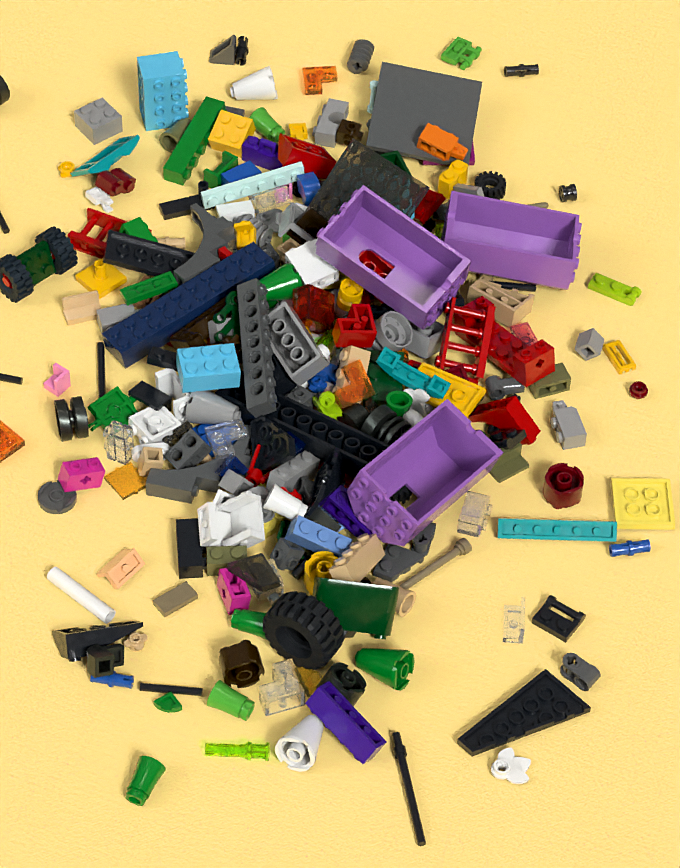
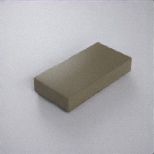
M185 581L154 599L153 605L165 618L198 599V594Z

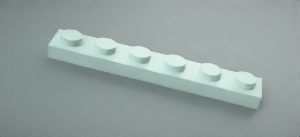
M297 162L202 191L203 206L205 209L296 182L297 175L305 174L302 162Z

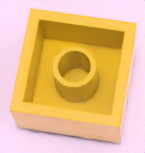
M221 110L208 138L211 149L221 152L227 151L242 158V144L249 135L253 136L256 130L253 119Z

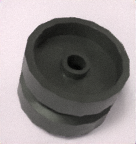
M82 396L71 397V410H69L65 399L54 400L61 441L72 440V428H74L75 434L79 439L89 437L88 417Z

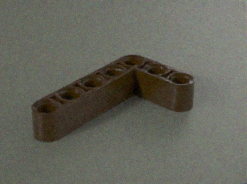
M226 296L169 338L176 352L177 349L207 346L204 340L209 337L208 322L212 321L214 314L220 312L226 305ZM231 311L226 315V318H231Z

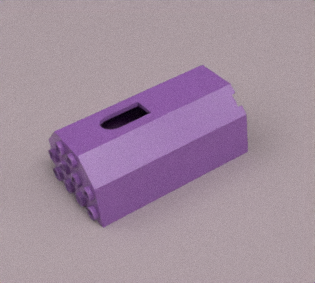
M363 185L359 190L356 189L353 192L348 203L344 202L339 210L341 213L339 215L334 214L329 219L328 225L319 230L315 244L316 254L424 330L427 325L431 326L443 313L445 303L452 297H456L460 284L463 285L467 279L471 261ZM366 250L372 251L392 265L394 269L385 279L360 262L359 254Z
M451 191L441 240L471 261L470 273L568 290L570 283L574 282L575 272L573 271L578 268L579 258L576 257L579 256L580 246L577 245L580 244L581 235L578 233L581 231L582 223L579 222V215Z
M446 399L359 471L347 490L353 513L373 534L376 533L383 543L405 546L484 478L504 452L481 430H474L471 426V421ZM404 485L418 497L406 509L396 500L391 501L389 499Z

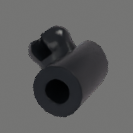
M303 554L304 560H300V564L291 573L297 580L304 575L305 562L311 558L306 554Z

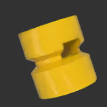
M349 277L342 280L336 299L338 307L349 312L352 304H360L364 288Z

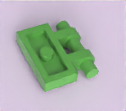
M457 37L441 54V60L455 66L460 62L462 63L460 69L465 70L473 64V60L480 56L482 49L479 46L473 48L472 42Z

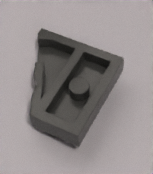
M388 544L384 551L386 555L377 563L373 576L392 583L400 575L410 571L411 567L416 563L421 564L424 561V555L398 545Z

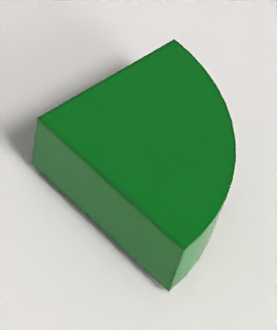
M172 692L153 701L154 706L163 712L175 713L182 710V705Z

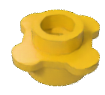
M65 161L58 166L62 178L71 177L70 173L75 170V165L70 161Z

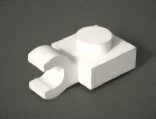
M98 187L86 191L85 197L93 204H101L106 213L113 211L110 205L114 201L110 198V195Z

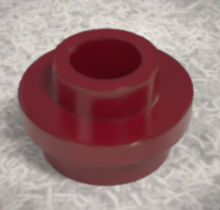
M636 381L630 386L629 393L636 399H642L647 396L648 388L645 383Z

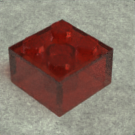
M311 284L293 289L292 308L304 326H307L311 332L316 334L332 330L334 328L335 294Z

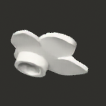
M411 388L404 389L403 391L408 393L413 399L410 410L418 411L423 418L426 417L427 413L423 404L429 401L430 396L420 388L416 390Z
M512 747L503 749L498 754V760L492 764L491 773L495 778L507 779L513 784L526 783L529 781V777L525 772L530 767L531 759L515 757Z

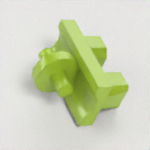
M331 391L323 392L319 398L312 397V402L318 412L336 420L338 416H342V410L336 403L335 395Z

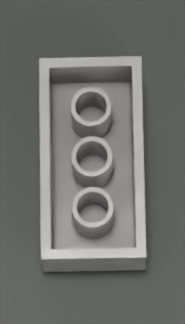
M286 301L268 314L270 318L269 331L272 336L270 340L272 350L289 377L298 386L304 384L330 364L295 310Z

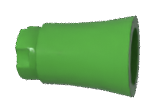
M264 107L256 109L249 117L253 119L256 130L270 141L278 143L280 133L284 135L286 133Z
M219 680L208 697L207 706L247 721L254 710L255 702Z

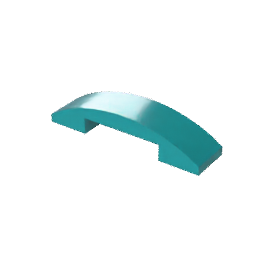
M384 347L376 363L386 373L413 390L420 388L430 397L443 399L451 383L437 375H434L433 378L401 361V355Z

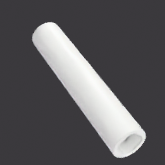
M53 567L48 572L47 580L105 624L113 620L116 614L114 609L61 569Z

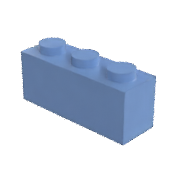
M300 515L291 521L285 537L286 540L315 553L329 551L338 558H341L342 553L350 548L349 545H351L353 540Z

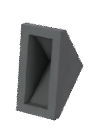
M234 34L211 50L210 63L235 65L236 36Z

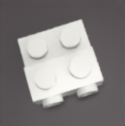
M165 406L159 411L148 407L130 416L128 419V432L131 436L136 435L141 445L166 443L167 437L182 430V423Z

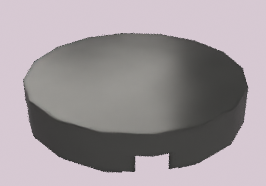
M59 480L53 483L52 481L45 483L38 491L40 508L50 514L66 513L77 502L76 491L64 492Z

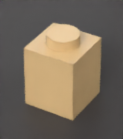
M142 448L138 458L139 476L148 477L151 468L162 469L164 464L162 448Z

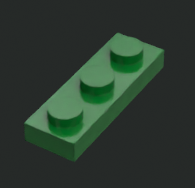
M171 271L124 287L120 289V295L126 305L129 306L176 289L178 282Z

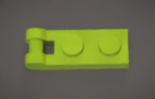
M597 272L588 283V289L628 306H633L636 298L642 293L639 287H630Z

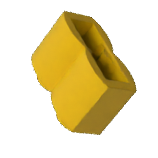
M459 159L453 161L449 169L443 171L439 176L438 193L443 194L446 199H450L451 191H454L453 186L458 183L466 184L468 164Z

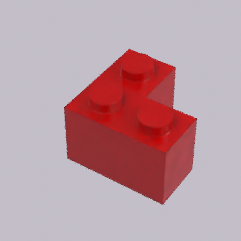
M352 304L347 318H337L332 331L335 347H372L377 331L370 304Z

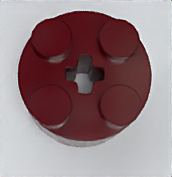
M557 463L548 469L544 480L543 495L553 508H568L581 501L584 475L578 467L567 466L568 463Z

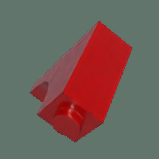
M516 396L480 404L468 416L472 423H487L504 432L516 428V430L525 429L527 437L520 442L522 445L534 443L537 439L536 436L541 432Z

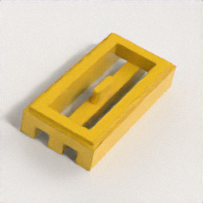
M620 340L603 345L602 350L619 375L623 371L629 372V369H632V371L636 370L635 362Z

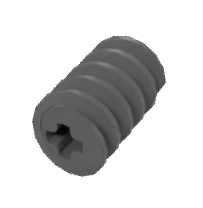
M365 39L355 41L347 62V68L350 72L359 74L368 69L375 49L372 42Z

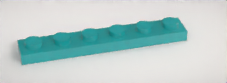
M498 518L497 538L616 542L617 521Z

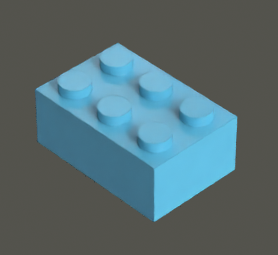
M234 343L177 349L176 366L182 393L240 387L241 371Z

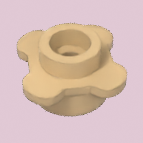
M134 631L128 634L129 637L124 641V646L132 651H140L143 649L144 642L147 641L148 637L146 634H139Z

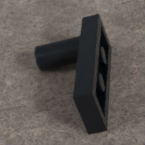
M200 181L198 183V195L159 203V210L163 219L169 220L190 215V206L195 203L204 208L201 192L209 190L208 182ZM214 206V207H211V208H207L206 211H207V210H211V209H215V206Z

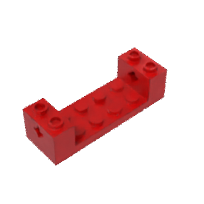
M481 296L462 307L482 311L488 305L494 306V304L484 296ZM454 313V324L475 329L481 328L482 321L480 319ZM494 314L487 355L490 361L525 387L555 371L553 346L543 339L528 346L495 322ZM455 332L458 337L470 346H478L479 339L476 336Z

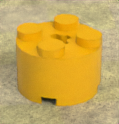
M329 551L316 552L305 562L304 584L310 595L313 594L315 577L332 579L329 569L334 565V561L338 559V557L334 556V553Z

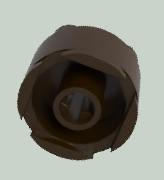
M242 640L238 644L220 649L218 660L224 682L229 687H232L231 684L237 685L238 688L252 686L260 680L261 674L264 675L265 670L259 649L254 644H251L250 640Z

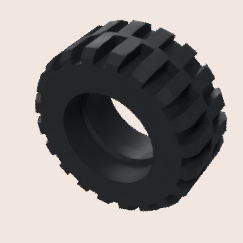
M292 591L284 593L263 618V632H265L266 640H269L270 646L273 649L275 648L277 654L283 656L287 662H292L299 668L304 667L306 670H316L326 666L342 646L344 640L343 627L340 625L338 617L334 616V612L330 608L328 609L325 603L318 601L312 595L308 596L304 592Z

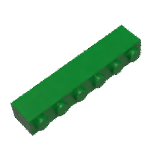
M205 97L163 167L164 180L183 186L186 180L190 179L193 168L197 167L200 156L205 153L206 146L209 143L208 138L220 111H227L224 101Z

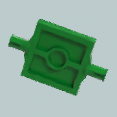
M118 386L87 407L95 417V420L88 424V428L94 431L101 426L110 437H113L128 426L130 416L138 413L133 404L137 400L125 395Z

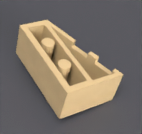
M480 278L469 286L466 304L484 296L496 307L495 320L509 328L516 325L532 310L534 294L529 293L528 296L520 294L517 289L513 288L510 291L501 288L502 285Z

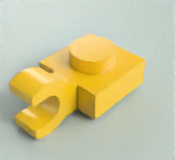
M306 123L289 124L290 137L303 141L308 139Z

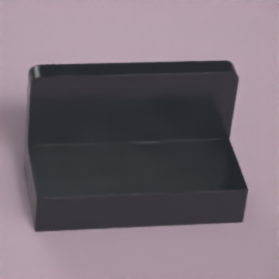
M144 381L139 382L128 391L129 396L156 411L165 406L171 412L172 397Z

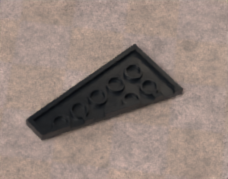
M545 669L457 739V744L473 757L589 713L591 707Z

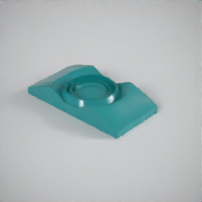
M139 135L119 138L70 174L74 177L109 170L110 166L120 160L122 156L131 154L140 139Z

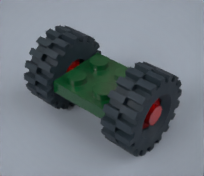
M53 226L35 237V243L37 244L17 257L7 254L0 258L1 293L5 294L6 298H10L11 302L17 303L34 291V286L54 273L61 275L76 266L78 263L77 252L73 249L74 245L70 243V238L66 237V234L61 232V229Z

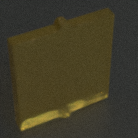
M131 462L116 468L115 471L104 476V479L122 500L133 494H138L139 491L146 488V478L139 476L138 469Z
M296 667L294 671L299 679V683L302 685L307 697L310 698L316 691L322 676L318 671Z

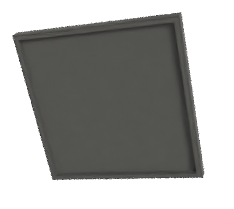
M382 61L365 149L385 153L398 150L401 156L450 165L458 159L450 157L449 160L443 161L417 148L419 136L426 125L430 123L459 138L458 143L468 149L467 155L461 161L469 166L482 81Z

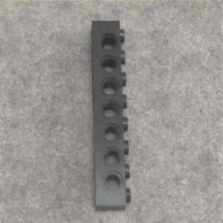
M255 278L237 285L246 407L257 418L276 411L277 396L274 389L276 382L273 377L275 368L272 362L273 350L270 343L272 336L269 331V304L266 298L268 290L265 284H262Z

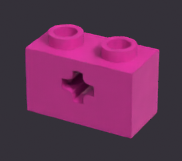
M98 457L62 462L58 480L64 492L101 487L105 469Z
M239 566L219 569L217 587L228 615H232L236 608L248 610L251 594Z

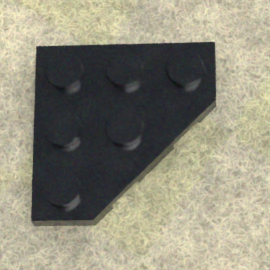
M261 415L250 421L252 457L257 445H261L254 468L260 469L264 475L296 457L294 438L272 419Z

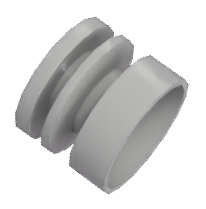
M395 311L383 314L377 320H374L377 335L372 347L366 349L382 351L384 347H387L396 352L404 349L411 343L413 337L409 321L402 314Z

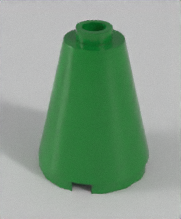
M284 264L259 280L267 287V302L301 298L299 294L303 292L302 281L299 273H295L292 269L295 268L293 264Z
M362 648L355 655V663L359 669L398 691L405 689L410 680L407 677L409 673H413L415 661L413 653H410L411 651L401 649Z

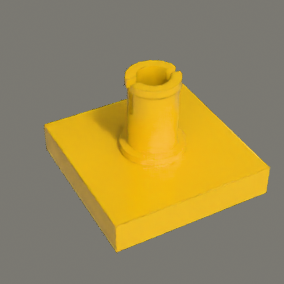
M103 258L96 260L94 264L75 275L76 281L89 292L97 290L99 299L127 282V277L113 265L103 263Z

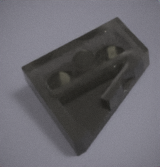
M263 553L227 564L229 572L260 592L280 587L281 581Z

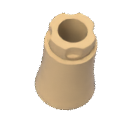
M376 578L372 583L399 587L395 610L399 616L404 617L412 609L416 599L414 591L402 588L381 578Z

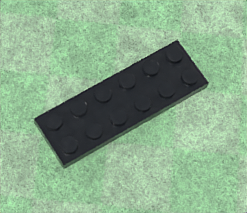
M109 229L106 235L103 263L151 276H158L171 271L174 276V270L186 263L195 253Z

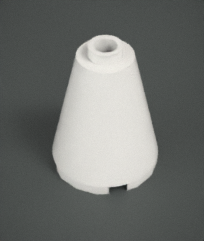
M270 66L232 83L233 87H230L232 98L235 97L236 100L278 99Z
M308 715L278 740L275 746L278 760L281 763L282 761L288 764L287 767L294 771L302 772L309 770L316 761L324 723L315 715Z

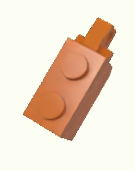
M430 123L424 128L417 143V148L443 161L449 160L450 157L464 160L468 152L466 147L458 143V137Z

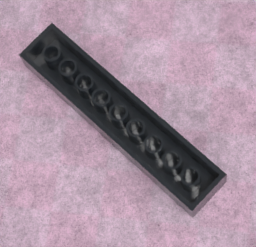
M225 388L218 389L215 392L216 395L239 407V411H241L240 423L250 425V421L256 419L247 410L245 390ZM276 391V411L264 415L272 419L294 438L297 450L301 452L306 450L322 462L326 461L335 447L339 448L345 473L356 477L363 467L390 446Z

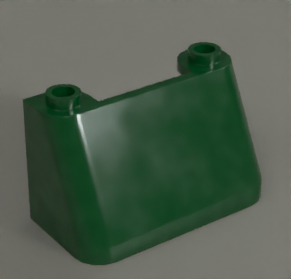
M320 577L314 578L312 596L316 597L318 601L325 603V606L334 612V616L338 617L344 631L374 634V638L385 640L386 636H391L399 587Z

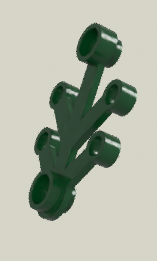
M237 291L228 293L225 299L226 305L213 316L214 323L222 324L226 320V315L231 311L232 318L220 331L214 334V340L217 343L221 341L218 337L219 334L222 335V339L231 330L232 335H240ZM218 315L221 317V321L218 320Z

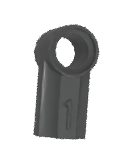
M493 375L485 380L489 398L493 401L500 400L508 394L522 393L525 390L524 385L513 377L501 379L499 376Z

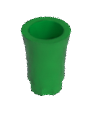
M392 391L386 396V404L397 413V416L403 418L404 414L410 410L413 399L404 391Z
M236 608L231 617V627L266 640L265 632H263V618L266 613Z
M140 756L138 758L133 777L127 787L128 791L125 797L127 801L137 806L144 805L158 780L166 771L165 766L160 761L149 756Z

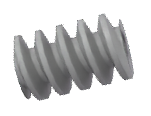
M252 214L241 216L235 222L250 221L256 228V244L260 248L264 247L266 243L271 242L273 229L268 228L265 224L263 225V222L258 221L256 217L253 218Z

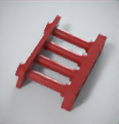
M88 207V223L80 233L71 230L67 236L70 238V243H73L74 250L102 259L105 249V242L103 240L108 230L119 232L122 224L128 221ZM94 225L103 228L96 239L87 236Z
M452 297L445 303L444 313H446L442 341L439 356H436L434 366L444 370V367L452 368L463 364L465 371L470 372L473 375L472 378L480 382L484 378L496 307L488 305L482 311L455 306L456 298ZM453 313L480 319L482 321L481 328L475 329L452 324ZM450 331L476 336L479 339L478 346L472 347L450 342ZM447 349L474 354V357H476L475 364L470 365L447 360Z

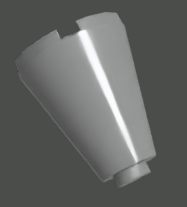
M209 390L191 392L190 397H193L191 403L187 402L186 421L195 424L234 425L236 422H239L241 411L233 403Z

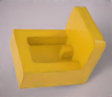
M240 221L234 224V229L237 231L238 250L252 242L256 244V228L250 221Z

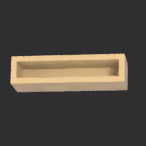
M368 533L357 537V541L349 545L350 548L342 553L341 558L334 561V565L329 569L332 579L360 582L386 555L377 534L368 535Z

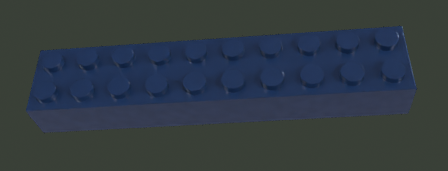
M254 242L248 244L101 333L105 348L125 369L149 355L153 346L160 348L169 343V338L219 302L228 293L237 290V285L255 278L260 280L276 270L274 260Z

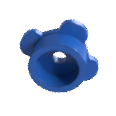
M315 376L309 379V390L314 393L323 392L327 387L326 377Z

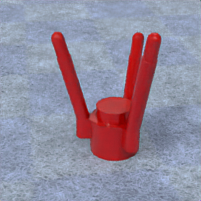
M260 444L256 447L250 466L246 471L247 475L245 476V479L254 484L253 487H257L260 483L264 484L271 472L269 471L265 476H262V471L254 468L261 447Z

